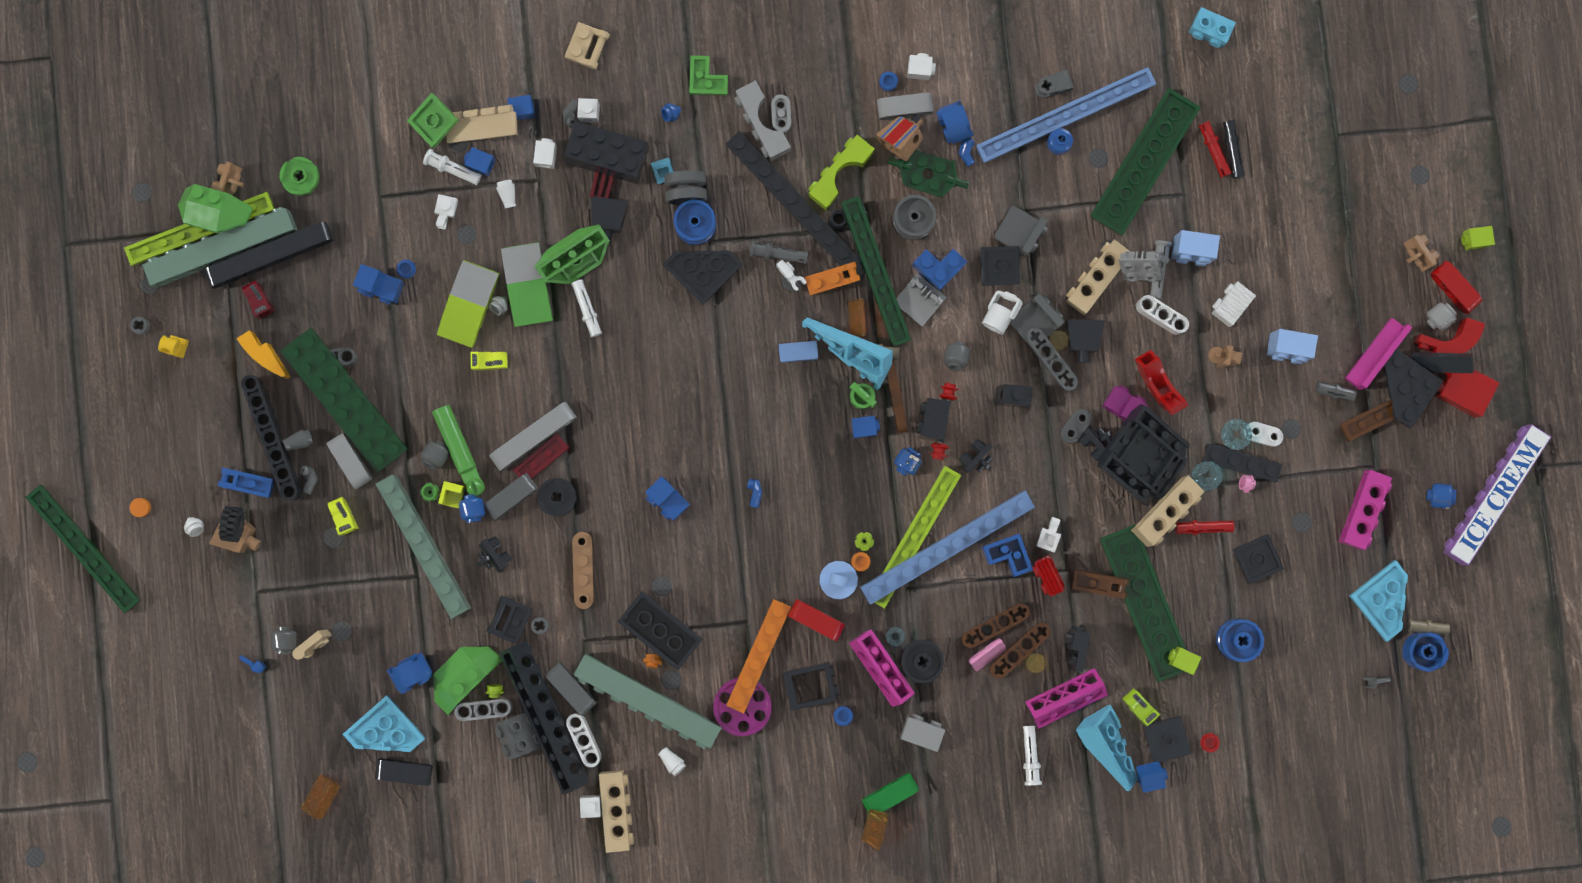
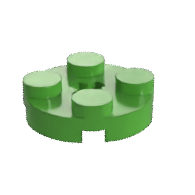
M295 157L283 164L280 170V181L284 188L293 195H309L313 193L319 183V170L309 159ZM303 172L304 178L298 181L295 175Z

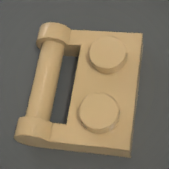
M578 22L564 56L565 59L597 69V61L610 33ZM594 36L599 37L591 58L586 59Z
M328 629L317 631L293 651V657L297 660L304 657H312L314 649L322 648L329 642L328 638L332 636Z

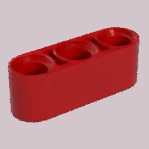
M1444 261L1431 272L1430 276L1463 313L1469 314L1482 303L1483 299L1480 294L1449 261Z
M798 599L795 600L788 614V617L836 642L846 625Z

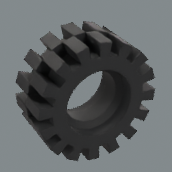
M225 506L219 521V538L221 541L238 543L244 531L245 511L240 507Z

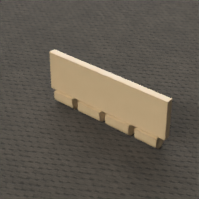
M512 105L498 106V110L497 107L482 108L481 110H467L463 113L462 111L452 112L460 121L446 137L447 143L451 144L518 135L516 112H513Z

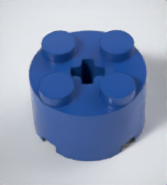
M960 100L941 107L936 112L940 125H945L943 132L948 144H955L974 136Z
M1429 632L1410 634L1402 648V657L1410 667L1427 672L1444 666L1449 655L1443 638Z
M422 652L398 662L394 668L392 666L387 669L393 684L401 694L411 690L415 683L421 685L432 677V670Z

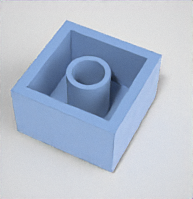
M1181 230L1174 236L1171 259H1176L1177 263L1187 264L1189 261L1195 262L1197 266H1206L1217 259L1220 236Z
M1278 329L1270 333L1266 356H1271L1272 360L1276 361L1289 359L1293 364L1306 363L1308 360L1315 358L1318 335Z

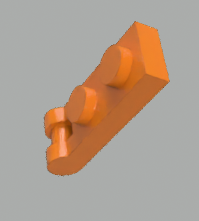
M856 262L806 276L805 280L809 294H817L861 280L855 269L857 267ZM848 270L850 277L845 279L843 271Z

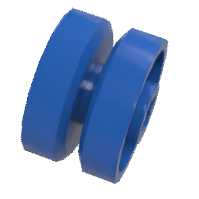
M692 199L683 202L674 214L673 223L677 235L683 242L689 245L706 243L713 237L716 231L714 212L707 203L701 200ZM694 220L696 222V220H698V223L696 225H693L692 221Z
M1231 619L1220 626L1216 633V644L1224 657L1237 662H1248L1260 655L1264 647V636L1257 624L1249 620Z

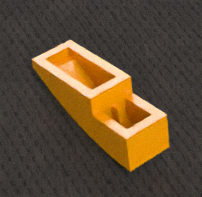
M249 330L236 338L243 349L261 366L281 377L290 378L289 373L272 345L268 343L262 345L255 332Z

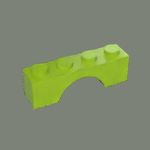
M858 135L854 139L852 137L849 138L844 145L846 149L842 153L838 152L832 160L834 162L830 168L827 166L820 174L822 178L818 182L814 181L808 189L810 191L809 197L826 211L839 194L835 186V177L838 172L847 166L863 167L874 153L875 149Z

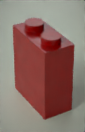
M1474 370L1473 374L1444 373L1446 376L1435 397L1474 418L1482 417L1499 382Z

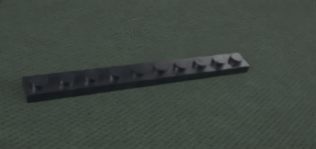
M740 131L725 143L734 155L839 266L856 262L857 267L855 269L857 275L861 277L865 274L861 259Z

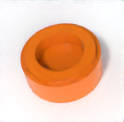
M136 498L130 504V512L135 517H145L151 511V504L145 498Z
M864 552L854 554L851 559L852 567L857 571L867 570L870 566V557Z

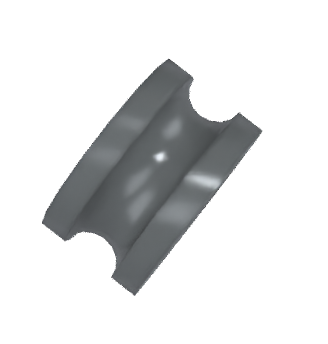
M135 317L130 323V328L134 333L144 335L150 330V323L145 318ZM138 322L144 323L142 330L136 328L138 327Z
M537 617L532 621L531 629L536 634H544L549 629V622L544 617ZM543 621L545 623L543 624L545 625V629H540L538 631L535 628L537 627L535 626L536 622Z

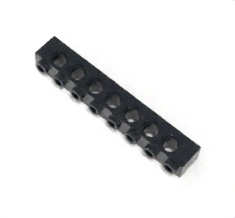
M527 640L500 652L499 655L562 795L590 783L588 773L584 769L580 756L575 749L572 738L566 729L564 720L557 709L556 702L552 698Z

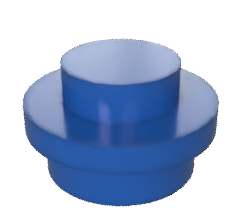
M402 260L398 263L396 270L400 277L409 279L414 276L416 266L410 260Z

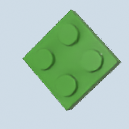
M433 93L425 99L407 120L433 148L460 121Z

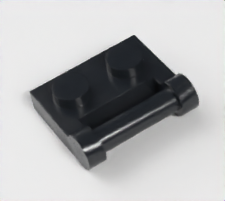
M501 595L499 599L500 604L486 632L518 644L533 608ZM507 605L512 608L502 631L497 628Z

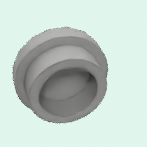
M493 297L488 305L491 312L497 316L504 314L508 306L507 297Z

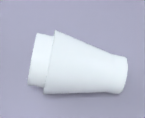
M512 180L497 182L496 189L504 207L516 206L515 184H512Z
M667 747L658 754L669 774L672 773L676 776L686 767L684 760Z

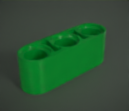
M907 773L866 796L861 801L872 818L917 793L920 789L912 775Z

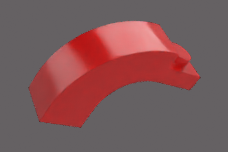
M1464 318L1460 320L1457 332L1451 340L1441 341L1420 334L1415 336L1413 344L1419 345V349L1430 351V353H1465L1478 342L1483 333L1485 323Z
M1152 350L1135 358L1136 365L1145 384L1164 411L1167 410L1173 415L1188 406L1186 399L1171 384L1163 369L1160 358Z

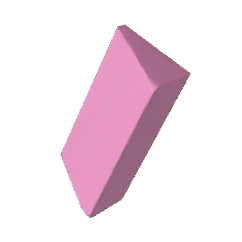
M997 638L968 659V662L977 672L1005 652L1006 647L1003 641Z

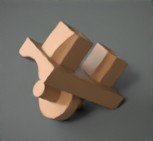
M230 162L219 164L217 172L222 176L220 182L214 181L212 183L211 189L233 196L237 187H244V183L239 182L242 168Z
M1425 234L1421 236L1416 235L1403 243L1410 255V258L1406 261L1408 263L1414 261L1422 272L1437 264L1436 260L1439 258L1436 250L1429 251L1426 247L1429 239Z
M1234 346L1214 347L1209 350L1208 359L1211 363L1217 364L1216 368L1235 367L1236 364L1239 365L1241 363L1242 353L1233 351Z

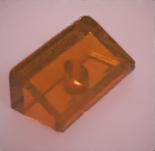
M862 298L850 301L848 308L850 334L864 339L866 337L864 299Z
M320 774L301 809L312 818L322 819L338 792L340 785Z
M869 809L861 840L880 851L889 813Z

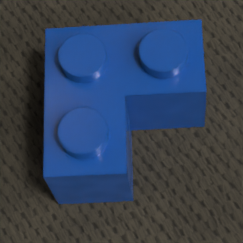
M954 248L941 262L926 249L913 262L912 267L940 292L966 265L967 261Z
M361 264L353 286L358 288L357 292L369 298H372L373 295L380 298V302L390 305L391 302L397 304L405 282Z
M662 476L645 492L648 495L646 500L653 507L658 505L662 509L660 513L668 521L670 519L675 521L690 506Z
M1015 534L981 547L987 565L1006 559L1012 577L1033 570L1020 534Z

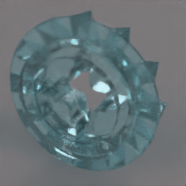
M1241 419L1230 420L1222 428V441L1231 449H1243L1249 445L1253 438L1252 429L1247 422ZM1232 430H1241L1240 435L1243 440L1239 438L1233 439L1234 433H1232Z
M1203 461L1200 464H1196V467L1192 470L1191 478L1204 491H1211L1220 485L1223 474L1220 467L1214 462ZM1209 470V474L1212 477L1204 481V477L1201 474H1206Z

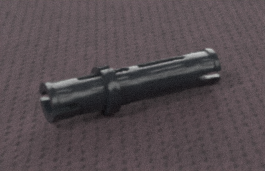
M1235 120L1223 122L1226 137L1224 141L1229 152L1233 179L1245 177L1239 147L1240 137L1237 134Z

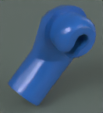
M972 138L962 140L959 148V155L967 167L975 163L970 155L971 148L975 144Z
M749 479L747 488L753 489L750 506L758 508L762 496L760 482L757 479Z

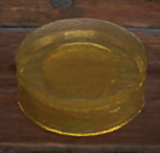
M1054 331L1049 336L1048 340L1056 350H1062L1068 344V336L1063 331Z
M1031 654L1026 659V667L1033 673L1043 671L1046 666V661L1040 654Z

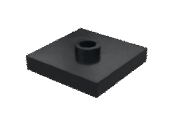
M1019 246L981 247L982 286L1020 285Z
M1265 534L1232 549L1247 584L1254 583L1284 570L1269 534Z
M1181 716L1154 722L1148 726L1143 725L1152 762H1163L1191 754Z

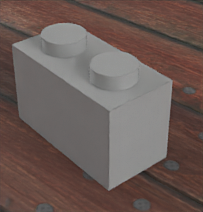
M913 714L912 717L907 715L900 738L938 752L945 733V729L941 727L942 724L933 720L930 723L923 721L924 717Z

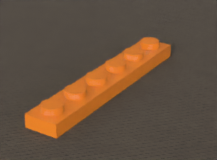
M773 599L726 706L744 714L789 613L790 606Z

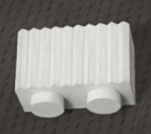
M1239 282L1234 283V285L1230 283L1224 290L1226 295L1223 299L1218 298L1212 306L1214 308L1212 315L1228 327L1235 324L1256 297L1254 293Z

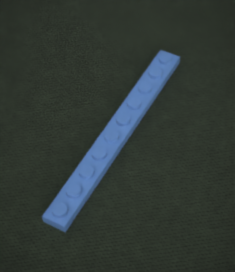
M1147 67L976 145L977 151L983 163L989 162L1044 137L1058 128L1066 127L1155 86L1156 82Z
M1024 490L862 585L860 588L869 604H872L1035 508Z

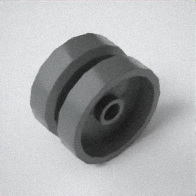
M687 170L664 175L665 187L670 189L665 192L666 204L681 205L683 202L692 199L703 202L708 201L707 190L702 188L706 184L705 172Z
M909 195L897 204L893 215V226L902 238L910 241L920 240L931 232L936 220V210L932 202L926 197ZM911 215H913V217L917 216V220H913L911 218Z

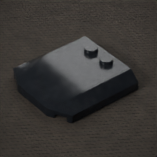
M1140 404L1130 412L1099 457L1097 467L1141 504L1149 506L1150 502L1166 495L1185 467L1187 458H1185L1186 449L1189 448L1190 444L1146 405Z

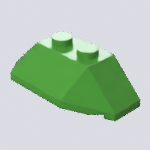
M197 184L187 187L178 203L184 224L214 233H221L238 226H245L253 211L251 206L228 193Z
M600 225L580 228L547 249L535 265V268L546 283L571 284L602 264L610 240Z
M490 646L460 647L433 674L434 702L449 715L502 662L501 657Z

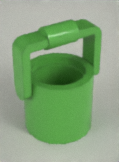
M853 382L849 387L852 390L850 402L856 409L865 410L869 407L873 408L877 404L874 389L870 385Z

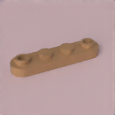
M579 532L572 540L574 602L578 608L587 609L594 602L592 538L588 533ZM580 538L585 539L584 545L579 544ZM581 596L587 597L586 603L580 601Z

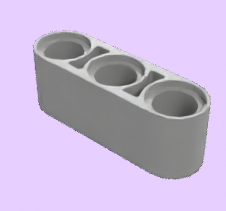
M931 93L885 97L877 100L879 120H891L900 116L903 118L914 117L915 115L925 116L934 113Z
M344 432L327 442L328 448L355 489L373 479Z
M507 698L464 702L455 708L454 714L460 721L504 717L512 712L513 703ZM501 702L506 703L508 706V710L505 713L499 710ZM482 704H485L489 709L486 715L482 714L479 710ZM462 706L469 709L467 717L462 716L460 712Z

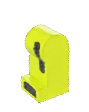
M471 352V369L473 371L508 368L507 352Z
M344 497L328 503L338 535L343 536L359 529Z

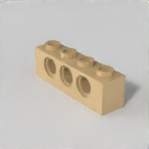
M1115 239L1111 243L1106 242L1100 250L1103 252L1102 255L1092 260L1089 264L1091 267L1089 272L1086 273L1084 271L1077 280L1080 284L1076 288L1072 287L1066 295L1068 297L1066 303L1083 316L1090 310L1121 269L1119 263L1121 253L1125 251L1130 252ZM1105 257H1110L1113 260L1112 266L1105 264ZM1094 272L1101 274V281H1096L1093 278ZM1082 287H1087L1090 290V296L1082 294Z
M1189 475L1181 477L1131 531L1147 547L1159 545L1164 539L1162 536L1166 532H1171L1176 527L1175 522L1179 518L1183 519L1189 513L1188 509L1190 506H1195L1202 499L1200 496L1204 493V490ZM1180 494L1185 499L1183 504L1179 501ZM1167 508H1170L1172 511L1171 517L1166 514ZM1155 521L1159 524L1158 531L1153 526Z
M624 770L601 772L599 780L606 853L629 851L631 845H634L633 833L629 832V825H632L631 813L628 814L627 806H630V795L626 794L625 786L629 785L628 775H624ZM618 787L620 795L613 796L610 793V788ZM619 806L622 809V814L619 816L614 815L612 807ZM621 826L624 829V833L622 835L615 834L614 827Z

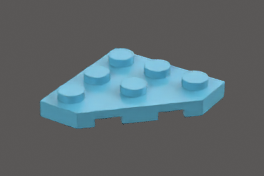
M1393 560L1349 595L1386 642L1403 628L1402 616L1405 609V588L1408 575L1396 560Z
M386 695L343 733L355 749L411 752L426 739L389 695Z

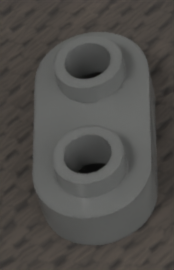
M1078 409L1071 415L1060 431V437L1065 443L1071 444L1080 438L1091 423L1089 411ZM1080 415L1085 416L1084 422L1079 420ZM1069 430L1074 432L1073 437L1068 436L1067 432Z

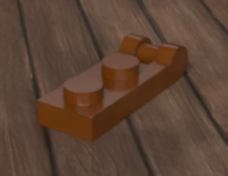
M1076 569L1072 589L1126 599L1127 592L1125 591L1126 586L1129 585V579ZM1113 583L1119 584L1118 590H1112Z

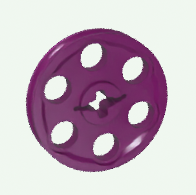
M736 678L725 683L717 692L714 699V715L719 725L728 733L736 736H749L760 731L768 722L771 714V699L767 690L758 682L754 692L762 691L764 699L761 702H757L753 699L752 694L746 708L749 717L745 712L743 714L726 706L727 704L720 701V695L723 692H727L731 696L738 680ZM757 710L764 711L765 719L763 721L755 720L754 713ZM723 712H729L732 715V720L729 723L721 721V714ZM740 721L748 722L749 729L746 732L739 731L738 724Z

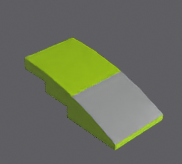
M466 260L462 261L438 328V336L471 348L475 346L479 329L482 327L486 311L489 308L488 305L493 297L499 277L498 272Z

